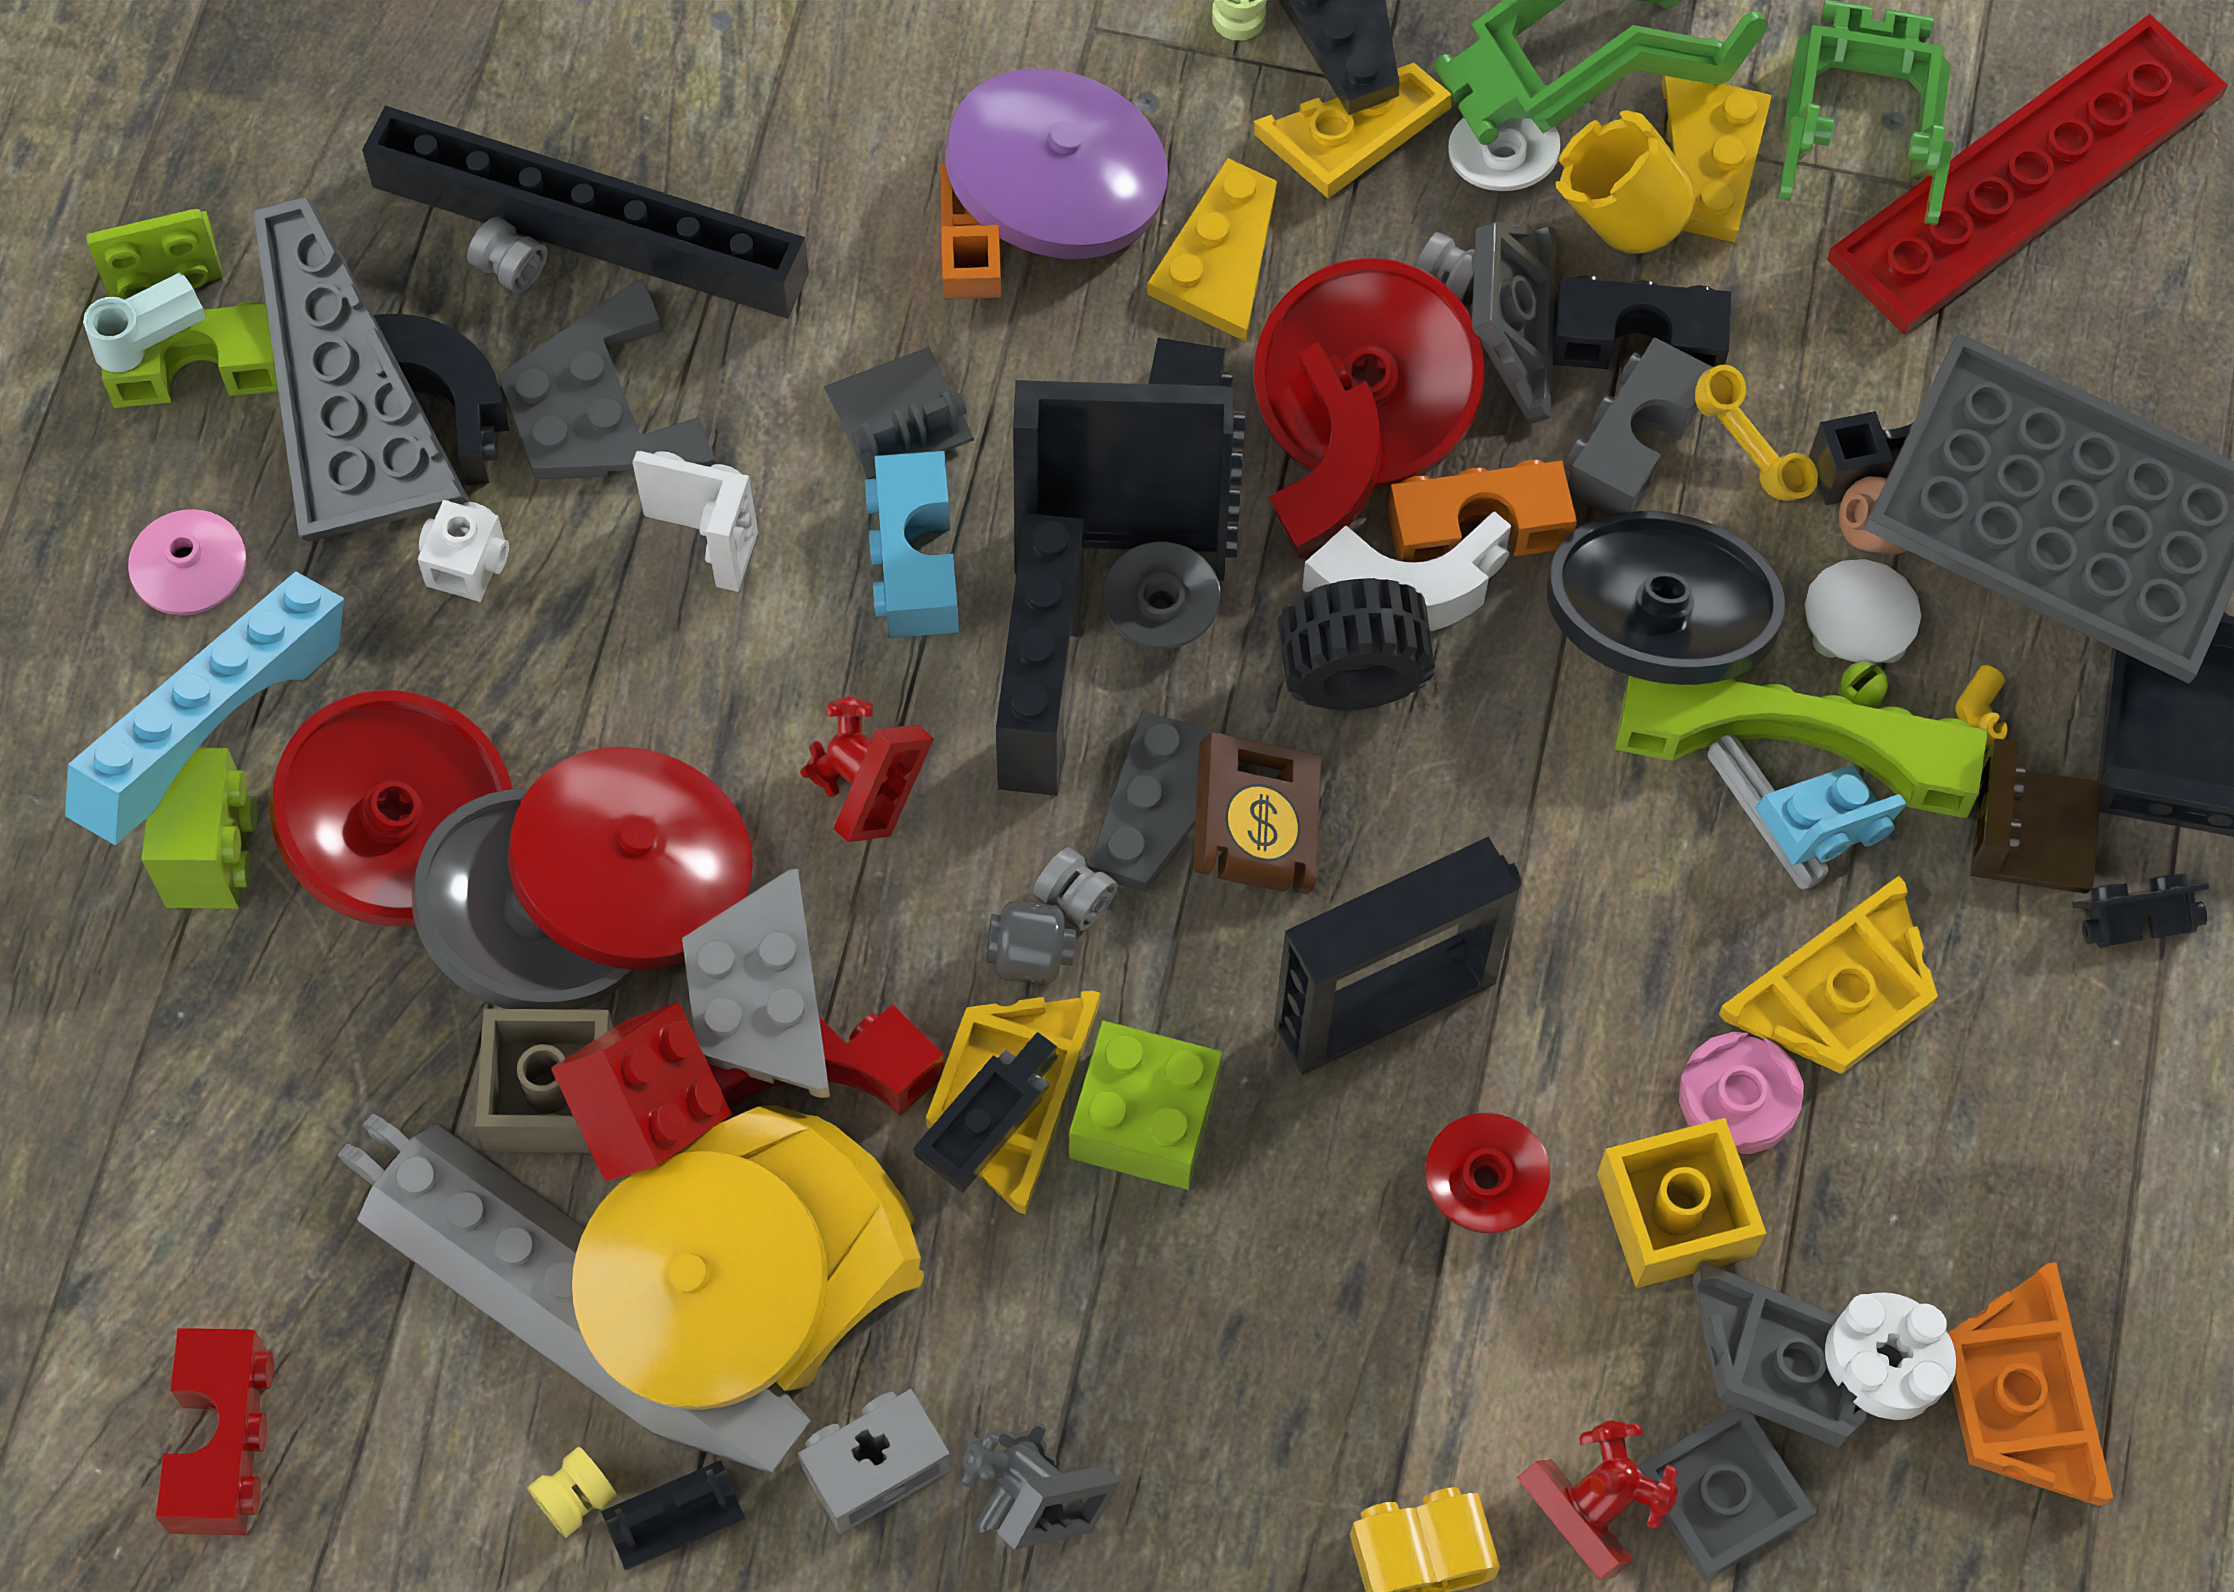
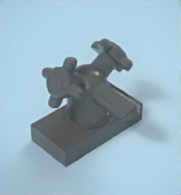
M1041 1423L1036 1424L1032 1431H1023L1016 1436L1007 1431L1002 1432L1000 1435L990 1432L985 1435L983 1441L973 1437L966 1441L967 1449L963 1457L965 1473L961 1479L962 1484L972 1488L978 1478H981L984 1482L991 1483L994 1477H996L998 1481L973 1526L977 1528L978 1533L999 1529L997 1534L1014 1550L1091 1533L1121 1482L1104 1466L1060 1473L1055 1468L1057 1464L1056 1459L1046 1453V1443L1043 1439L1046 1429ZM998 1442L1007 1448L1003 1452L995 1450Z

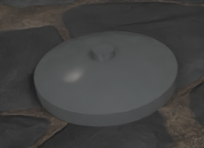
M529 789L499 791L468 802L447 816L431 834L421 852L412 886V910L416 929L422 944L440 970L465 991L481 1000L505 1009L576 1010L601 1001L623 986L637 970L614 968L594 963L566 950L548 937L533 922L515 893L508 867V843L516 812Z

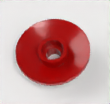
M1475 1113L1451 1122L1436 1136L1426 1158L1425 1180L1434 1204L1450 1221L1474 1232L1501 1233L1523 1225L1540 1209L1550 1184V1165L1540 1140L1525 1125L1501 1114ZM1481 1172L1490 1173L1495 1177L1497 1184L1490 1189L1481 1188L1476 1184L1474 1176Z

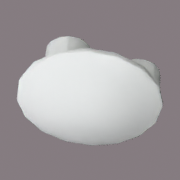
M1866 559L1841 561L1824 569L1809 586L1804 604L1807 626L1813 634L1812 642L1817 652L1829 658L1838 657L1855 663L1859 661L1894 663L1900 660L1905 654L1907 647L1916 638L1921 620L1918 596L1906 578L1885 564Z

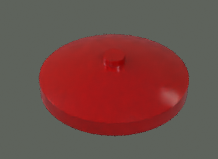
M1361 258L1338 262L1312 273L1296 284L1279 301L1268 317L1262 329L1254 359V387L1262 417L1277 444L1293 461L1311 473L1322 461L1331 439V422L1305 376L1298 357V352L1319 342L1326 357L1336 353L1340 358L1352 383L1344 388L1345 391L1367 381L1373 394L1382 436L1381 466L1374 488L1398 484L1407 478L1421 476L1444 461L1458 447L1470 430L1477 416L1484 390L1485 368L1480 337L1474 332L1472 318L1460 299L1450 288L1428 272L1407 263L1384 258Z
M399 690L366 691L344 697L323 707L304 722L292 736L274 772L269 799L270 822L277 848L285 864L300 884L316 899L329 908L358 921L383 926L415 925L412 910L414 876L421 852L431 834L447 816L459 807L491 793L512 790L513 787L507 768L493 743L478 726L456 709L428 696Z
M611 747L590 750L565 759L547 770L535 781L523 797L515 815L508 843L510 878L521 905L533 922L548 937L566 950L594 963L614 968L631 970L659 969L685 962L682 938L746 898L752 878L753 858L750 838L744 821L729 797L719 786L694 767L666 754L646 749Z

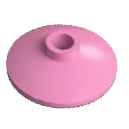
M180 510L156 519L139 534L130 551L128 571L137 594L152 608L171 615H196L219 606L236 591L245 574L246 550L238 531L223 517L204 510ZM183 549H193L186 557L177 558L174 556Z

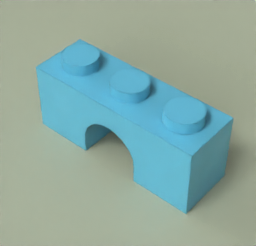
M944 451L874 456L876 478L865 479L867 514L879 513L880 529L869 530L871 565L883 564L884 581L873 582L875 617L887 616L889 638L959 633L953 554L927 555L916 551L910 546V543L917 536L925 532L950 530Z

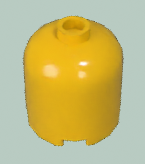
M1625 110L1619 113L1622 119L1614 120L1604 126H1601L1597 120H1594L1572 137L1558 160L1564 169L1560 181L1556 182V188L1610 247L1623 253L1637 255L1651 253L1666 246L1682 232L1690 220L1694 208L1695 194L1689 174L1657 130L1643 114Z

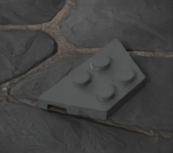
M1495 222L1476 228L1475 254L1472 256V270L1474 273L1473 302L1470 305L1469 314L1472 318L1474 332L1480 337L1484 349L1526 420L1532 424L1551 418L1557 230L1554 227L1532 230L1531 225L1519 224L1512 227L1509 223Z
M1703 1261L1694 1272L1692 1283L1719 1400L1839 1448L1873 1416L1853 1403L1857 1396L1848 1390L1843 1381L1838 1386L1827 1367L1825 1357L1826 1338L1829 1330L1840 1316ZM1886 1344L1882 1348H1877L1879 1354L1888 1356L1890 1366L1898 1367L1903 1357L1897 1349Z

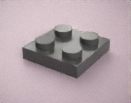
M1741 1408L1732 1410L1638 1465L1643 1476L1658 1482L1661 1481L1667 1465L1677 1469L1678 1474L1675 1480L1678 1487L1677 1500L1670 1514L1663 1518L1704 1582L1812 1520L1816 1514L1815 1509L1752 1413Z

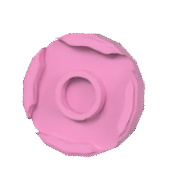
M1730 1032L1710 1038L1692 1053L1680 1078L1679 1103L1686 1122L1690 1127L1726 1118L1737 1152L1740 1154H1753L1774 1147L1790 1134L1802 1109L1804 1083L1795 1061L1779 1044L1766 1038L1762 1041L1756 1037H1748L1749 1033Z

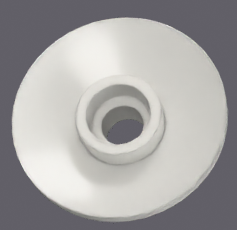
M1462 118L1457 123L1450 135L1448 146L1449 158L1455 171L1469 183L1493 191L1519 190L1541 181L1554 169L1560 155V137L1556 127L1554 126L1543 134L1531 118L1506 120L1496 127L1499 131L1497 139L1487 145L1479 143L1465 118Z

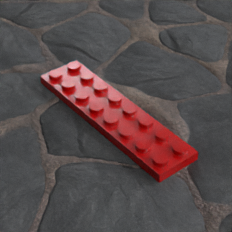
M2149 13L1950 160L1937 226L1925 224L1926 209L1932 183V177L1928 176L1832 246L1827 260L1905 335L2220 100L2228 84Z

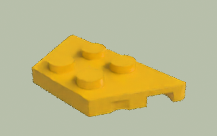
M1897 876L1722 1005L1718 1015L1724 1022L1762 1039L1766 1038L1779 1044L1782 1048L1840 1074L1846 1072L1930 1009L1938 998L1931 971L1925 966L1922 959L1924 946L1918 926L1913 927L1905 900L1908 891L1903 879Z
M1093 990L1081 992V998L1044 1002V997L1019 1000L1011 1006H1000L994 1003L966 1007L926 1116V1125L929 1129L993 1055L998 1058L1007 1050L1016 1057L1037 1032L1057 1046L1056 1055L1058 1059L1043 1077V1079L1050 1083V1087L1043 1095L1042 1101L979 1174L1016 1212L1025 1215L1027 1213L1101 1003V993Z

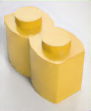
M1450 1487L1429 1493L1423 1497L1424 1505L1415 1508L1399 1509L1398 1503L1386 1502L1363 1510L1361 1512L1362 1519L1353 1522L1350 1538L1365 1592H1453L1494 1580L1500 1569V1564L1479 1494L1469 1493L1461 1495L1460 1488Z

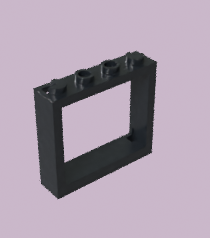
M1489 836L1285 930L1274 1026L1301 1075L1309 1073L1496 984L1513 913L1515 912L1519 888L1521 887V878L1515 863L1508 864L1504 855H1499ZM1459 924L1457 935L1335 991L1338 980Z

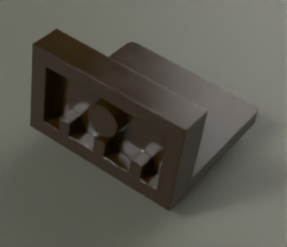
M1994 738L1983 761L1980 790L1976 805L1970 876L2083 894L2089 893L2091 891L2090 888L2094 885L2100 783L2093 780L2028 771L2025 765L2017 764V741Z

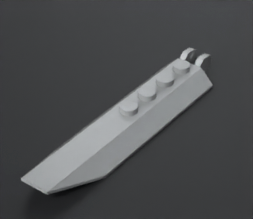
M371 1114L363 1124V1127L366 1128L368 1134L376 1142L385 1145L397 1154L385 1171L358 1147L346 1144L339 1152L338 1157H340L344 1164L372 1184L357 1219L359 1223L653 1435L773 1473L811 1424V1420L776 1382L757 1395L733 1405L706 1410H687L655 1403L632 1392L616 1381L598 1363L589 1350L575 1315L572 1293L573 1267L581 1236L585 1229L438 1124L408 1140L393 1125L387 1123L379 1116Z

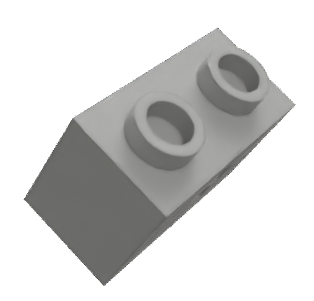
M912 1389L899 1396H896L894 1392L880 1395L862 1409V1417L843 1428H840L839 1424L824 1427L813 1434L805 1443L807 1448L798 1453L802 1471L839 1535L951 1471L950 1453ZM871 1447L876 1454H883V1462L874 1466L869 1459L862 1460L861 1451Z

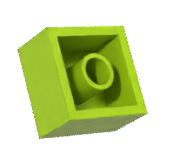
M197 748L169 786L156 810L146 818L141 860L166 908L239 909L241 887L250 886L252 859L250 852L245 851L247 832H255L258 817L257 800L255 796L248 795L245 772L237 770L228 748Z
M1102 1020L1069 1131V1159L1189 1190L1220 1080L1223 1051Z

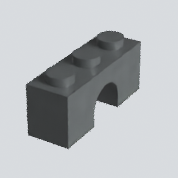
M1655 337L1643 356L1633 353L1619 379V383L1623 385L1616 398L1607 395L1603 399L1592 421V426L1596 427L1595 431L1588 441L1580 437L1567 457L1564 468L1571 471L1568 482L1571 497L1605 515L1636 511L1654 483L1661 454L1641 444L1633 433L1641 429L1655 428L1663 430L1681 440L1699 411L1695 401V388L1698 379L1706 370L1713 367Z

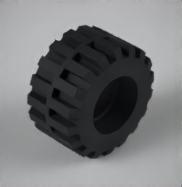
M1376 578L1337 581L1313 588V590L1294 598V602L1287 604L1282 609V615L1279 616L1278 624L1286 686L1288 692L1292 693L1293 698L1297 701L1305 702L1306 705L1333 710H1357L1377 707L1409 696L1410 693L1420 690L1426 685L1425 682L1431 680L1434 675L1435 662L1425 598L1422 593L1416 592V588L1408 584H1399V581Z

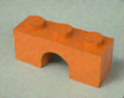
M1534 459L1523 461L1511 468L1490 471L1484 468H1470L1454 476L1433 479L1427 476H1414L1403 480L1401 483L1391 484L1387 516L1397 561L1410 563L1426 562L1445 555L1461 542L1460 528L1463 525L1475 520H1485L1494 511L1511 525L1509 540L1513 556L1556 551L1565 538L1575 530L1577 522L1562 460L1544 463L1541 460Z

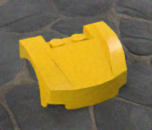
M779 1105L758 1106L721 1122L676 1153L713 1151L735 1155L759 1164L786 1183L801 1198L818 1226L827 1258L828 1281L825 1305L819 1325L806 1350L794 1366L776 1381L784 1391L808 1387L816 1378L820 1366L834 1346L860 1320L886 1300L922 1285L924 1271L919 1270L921 1256L910 1226L914 1224L915 1219L906 1200L871 1154L838 1127L814 1115H805Z

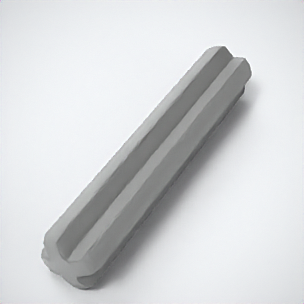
M1728 734L1716 740L1709 747L1708 758L1798 888L1807 890L1819 884L1826 878L1828 873L1826 863H1822L1818 858H1814L1793 866L1756 811L1755 806L1764 795L1775 790L1740 740L1733 734Z

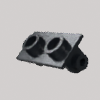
M2185 873L2149 878L2150 890L2129 893L2127 883L2090 888L2092 899L2072 902L2073 908H2089L2090 919L2082 922L2084 940L2087 944L2096 943L2099 948H2105L2110 945L2143 940L2141 917L2148 916L2151 938L2195 933L2198 926L2207 924V911L2202 901L2195 902L2194 892L2209 889V884L2187 883Z
M721 1460L601 1511L625 1571L745 1520L735 1495L736 1492Z

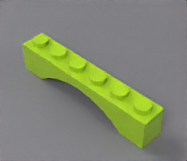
M1628 676L1614 750L1674 761L1695 750L1711 746L1716 740L1728 734L1737 736L1739 740L1773 739L1798 742L1830 751L1862 767L1888 786L1896 795L1900 794L1907 807L1967 819L1979 795L1988 730L1971 727L1969 723L1955 718L1934 720L1913 716L1909 711L1899 707L1877 709L1853 704L1849 699L1836 695H1827L1820 698L1794 693L1789 687L1780 684L1758 686L1737 682L1734 678L1708 684L1675 685Z

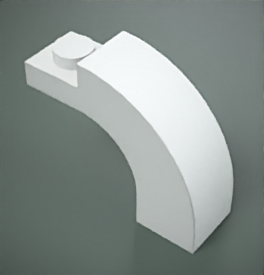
M1494 511L1450 552L1437 559L1417 563L1397 561L1378 553L1350 528L1344 526L1305 562L1302 589L1305 592H1309L1313 588L1325 584L1362 578L1399 581V584H1408L1416 588V592L1422 593L1424 596L1430 631L1444 628L1464 619L1484 604L1489 578L1499 571L1509 557L1507 545L1511 525Z

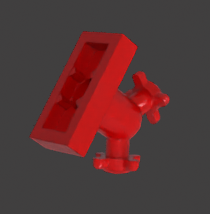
M853 696L830 701L827 704L826 716H838V731L829 741L827 753H825L819 741H814L809 746L812 758L809 759L807 765L801 768L800 774L804 778H810L819 787H824L828 797H835L839 794L840 790L836 782L839 775L851 785V789L833 828L848 843L891 837L934 738L920 725L878 729L875 731L873 738H867L862 733V717L873 716L871 702Z
M1608 1420L1601 1423V1425L1594 1426L1592 1431L1583 1432L1579 1438L1580 1445L1599 1442L1603 1462L1574 1486L1552 1459L1535 1461L1516 1477L1599 1580L1615 1577L1634 1561L1607 1526L1629 1505L1637 1501L1650 1506L1647 1526L1656 1529L1661 1525L1663 1517L1670 1514L1677 1500L1678 1487L1675 1480L1678 1472L1675 1467L1667 1465L1661 1481L1658 1482L1643 1476L1639 1466L1628 1458L1625 1438L1643 1434L1642 1427L1638 1423L1626 1424L1623 1421Z

